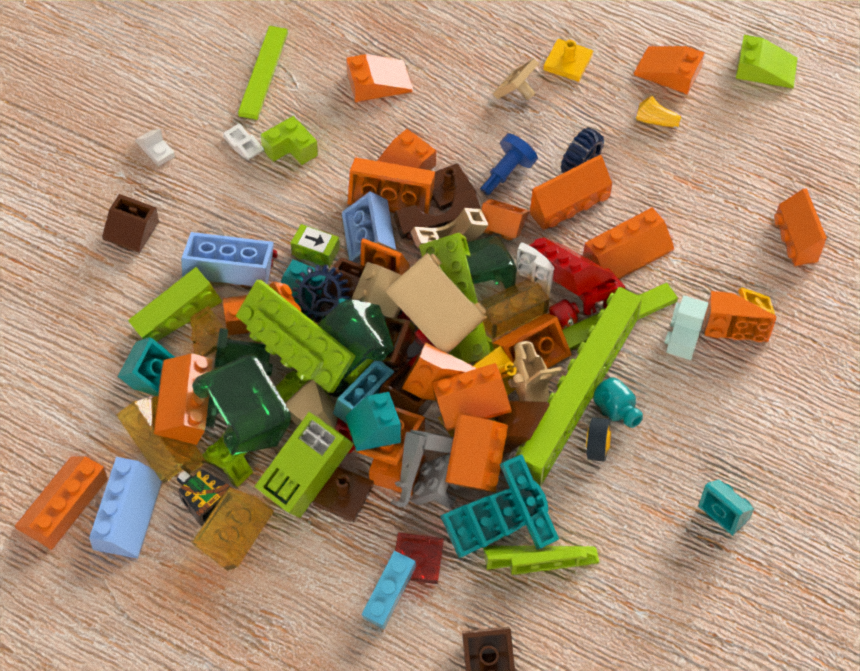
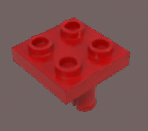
M614 273L613 277L579 296L583 301L584 314L591 315V309L593 314L596 313V302L603 301V307L606 309L608 306L606 303L611 293L615 294L618 287L626 290L625 285Z

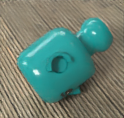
M612 377L605 379L597 386L593 399L603 416L606 415L612 421L623 419L624 424L629 428H634L641 423L643 413L638 408H635V394L621 380Z

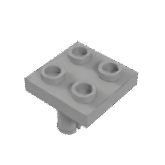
M450 454L430 460L422 465L419 480L413 488L411 502L421 505L435 500L447 509L453 507L456 496L446 490L448 485L455 490L460 486L445 482Z

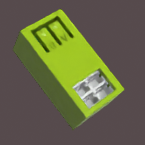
M308 412L254 487L289 514L301 518L354 443L322 419Z

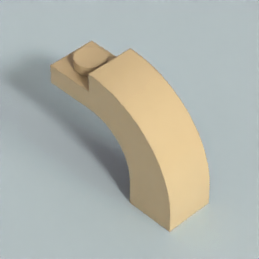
M464 208L453 222L439 228L414 227L411 230V235L417 248H419L420 244L456 233L464 235L467 244H470L488 227V223L481 209Z

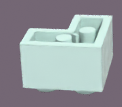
M683 295L681 303H676L670 324L674 328L672 332L668 331L664 342L668 344L666 353L689 360L692 359L708 302Z

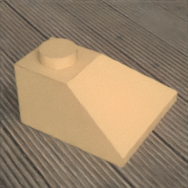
M309 380L282 406L296 427L299 426L307 413L311 412L332 428H335L337 416L333 414L335 406L323 388L314 380Z

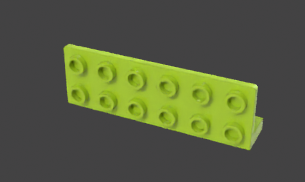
M456 233L419 245L421 256L423 257L426 253L436 255L442 262L439 265L441 270L470 302L476 304L478 301L467 258L471 256L466 237L461 233ZM483 321L448 354L469 364L479 361L493 351L492 339L486 336Z
M296 371L288 373L277 386L270 389L263 399L255 403L248 413L240 417L234 426L225 431L222 437L209 446L206 452L201 455L203 461L222 468L232 485L238 487L253 473L244 455L287 415L282 406L308 382L300 379L296 375Z

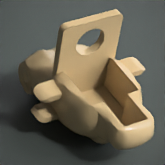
M519 342L514 346L515 361L512 367H516L517 372L513 375V379L508 380L510 388H516L519 401L547 402L550 396L548 382L562 371L561 367L547 369L542 357L537 355L532 342Z

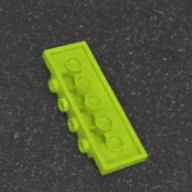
M256 280L236 314V317L247 325L246 329L251 332L249 335L251 339L257 342L262 341L266 345L265 350L270 354H278L282 358L280 362L286 367L295 368L297 370L296 375L304 381L314 380L329 393H334L356 355L262 280Z

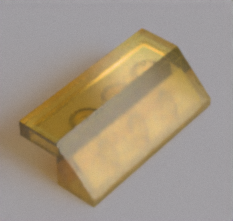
M158 396L133 401L116 416L163 483H166L181 470L191 474L207 462L195 444L153 434Z

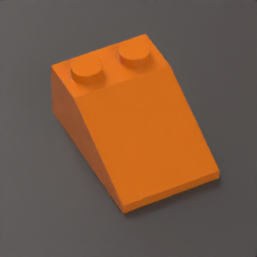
M648 46L634 75L688 95L702 68L705 52L688 46Z
M367 54L346 58L347 76L355 102L412 92V86L403 60Z
M406 129L389 144L377 161L431 170L436 166L437 150Z
M364 238L361 240L360 265L366 266L367 262L400 275H403L409 269L410 264L402 253Z
M425 343L410 368L402 389L422 399L436 401L431 382L477 368Z
M395 407L401 423V443L357 451V453L398 466L403 460L406 432L411 430L425 432V417Z

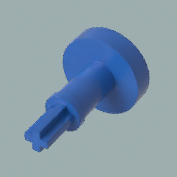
M507 133L500 141V146L506 154L491 169V176L480 188L486 196L490 195L500 182L504 183L518 164L525 168H531L538 160V156L531 146L514 134Z

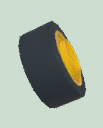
M593 417L591 418L586 437L587 459L605 461L611 442L610 419Z

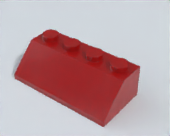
M545 237L536 239L529 245L544 255L555 267L553 281L577 296L613 277V273L567 246Z

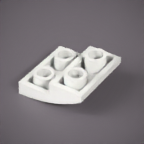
M521 242L517 251L515 272L524 278H530L531 287L537 291L550 295L555 267L536 249Z

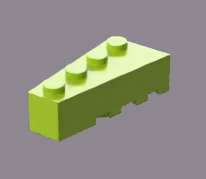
M195 267L128 321L142 339L151 337L158 342L223 301L210 282Z

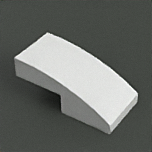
M240 123L223 133V138L247 161L264 151V148L252 134L249 136Z

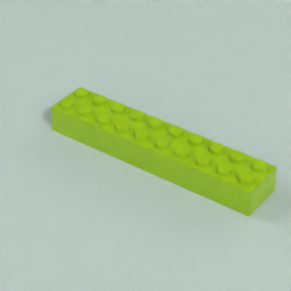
M618 287L615 294H610L606 303L608 305L605 310L601 309L597 317L598 323L596 326L592 325L589 329L586 343L582 342L577 351L579 355L576 360L572 358L570 361L567 375L561 376L557 384V392H552L547 402L550 406L531 439L524 446L520 445L515 457L523 455L533 480L540 487L591 402L595 389L605 378L638 321L643 297L621 287Z

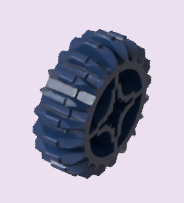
M589 127L580 131L563 155L561 172L565 173L600 155L601 150L604 148V136Z
M315 265V272L311 267H308V275L304 272L300 273L303 281L300 279L295 280L300 287H293L292 289L298 292V295H294L293 298L294 300L299 299L300 302L297 304L303 307L301 312L303 314L309 312L307 315L309 319H312L315 315L314 320L317 323L320 321L321 316L324 323L328 322V315L332 320H335L336 315L334 312L338 313L339 299L350 300L351 298L350 296H345V292H349L351 289L343 287L344 284L348 283V280L340 281L343 273L339 272L335 276L336 268L332 267L328 272V265H324L322 271L320 265ZM317 276H326L319 286L309 283ZM331 281H333L337 287V298L330 291V287L332 285ZM323 288V293L326 294L327 297H321V300H319L320 294L317 293L316 290H322ZM306 289L313 296L312 306L307 302ZM324 301L335 304L325 312L317 311Z

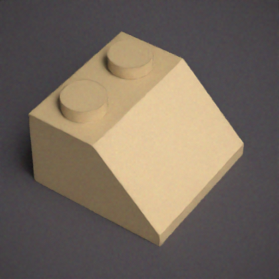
M367 262L350 302L382 316L397 318L401 308L387 294L386 289L401 275Z

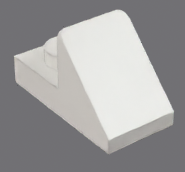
M160 129L151 130L135 139L136 143L158 167L175 157L174 151L163 140Z

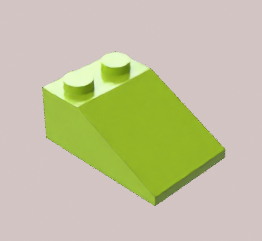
M744 35L735 79L793 89L798 57L764 38Z

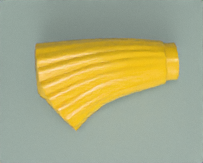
M649 96L640 102L636 120L664 127H679L681 116L660 105L653 96Z

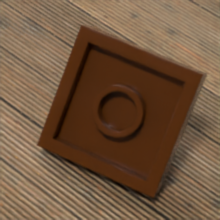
M458 163L435 172L432 199L440 211L451 207L454 194L471 189L475 190Z
M337 467L313 500V506L355 522L374 485V481Z

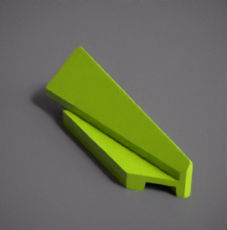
M488 545L483 547L487 570L510 567L511 575L599 564L597 549L594 546H545L541 549H536L535 546Z

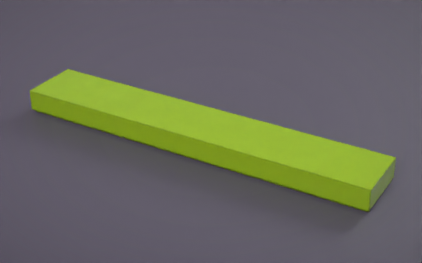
M275 26L268 27L238 111L239 117L258 120L288 35V29Z
M667 282L638 295L643 297L638 320L677 302L678 297ZM599 313L562 330L570 351L578 348L582 342L586 343L589 329L592 325L596 326L598 323L597 317Z

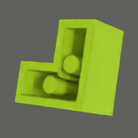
M294 115L260 134L264 152L273 162L288 153H291L301 165L318 156L317 140Z

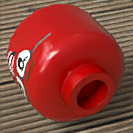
M562 299L549 307L548 315L557 316L563 330L578 322L577 314L580 311L575 302L570 303L567 299Z

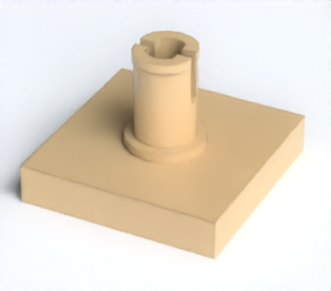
M533 58L514 69L492 94L499 99L517 89L526 100L530 99L536 92L525 79L539 65L538 61Z

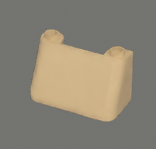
M426 253L390 285L386 292L438 349L449 353L487 318L484 315L487 311L480 303L474 304L470 302L446 276L439 266L442 262L436 255Z

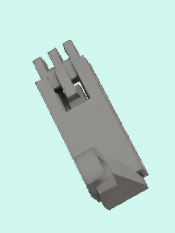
M417 430L406 432L401 479L395 482L396 486L402 488L400 499L398 501L392 500L391 504L398 507H404L408 504L413 482L424 452L423 449L451 453L454 437Z

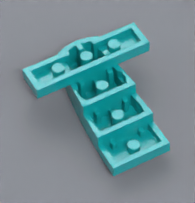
M522 454L499 464L510 487L509 489L477 499L440 515L458 558L486 547L525 525L536 549H541L559 540L548 514L546 495L538 483L533 480Z

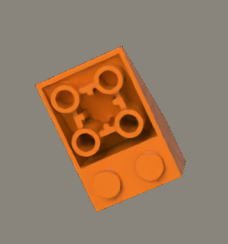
M711 291L704 317V336L769 342L776 321V315L734 293Z

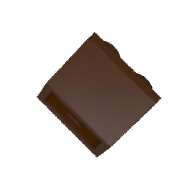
M119 194L109 209L102 239L140 253L159 223L157 208Z
M340 257L333 266L336 268L335 276L342 272L343 276L340 278V281L348 280V283L344 284L343 287L351 289V291L345 292V296L351 297L348 301H351L365 266ZM331 281L332 285L330 287V291L337 298V287L335 283ZM322 292L321 297L326 298V294ZM324 301L325 303H328L330 305H335L331 302Z

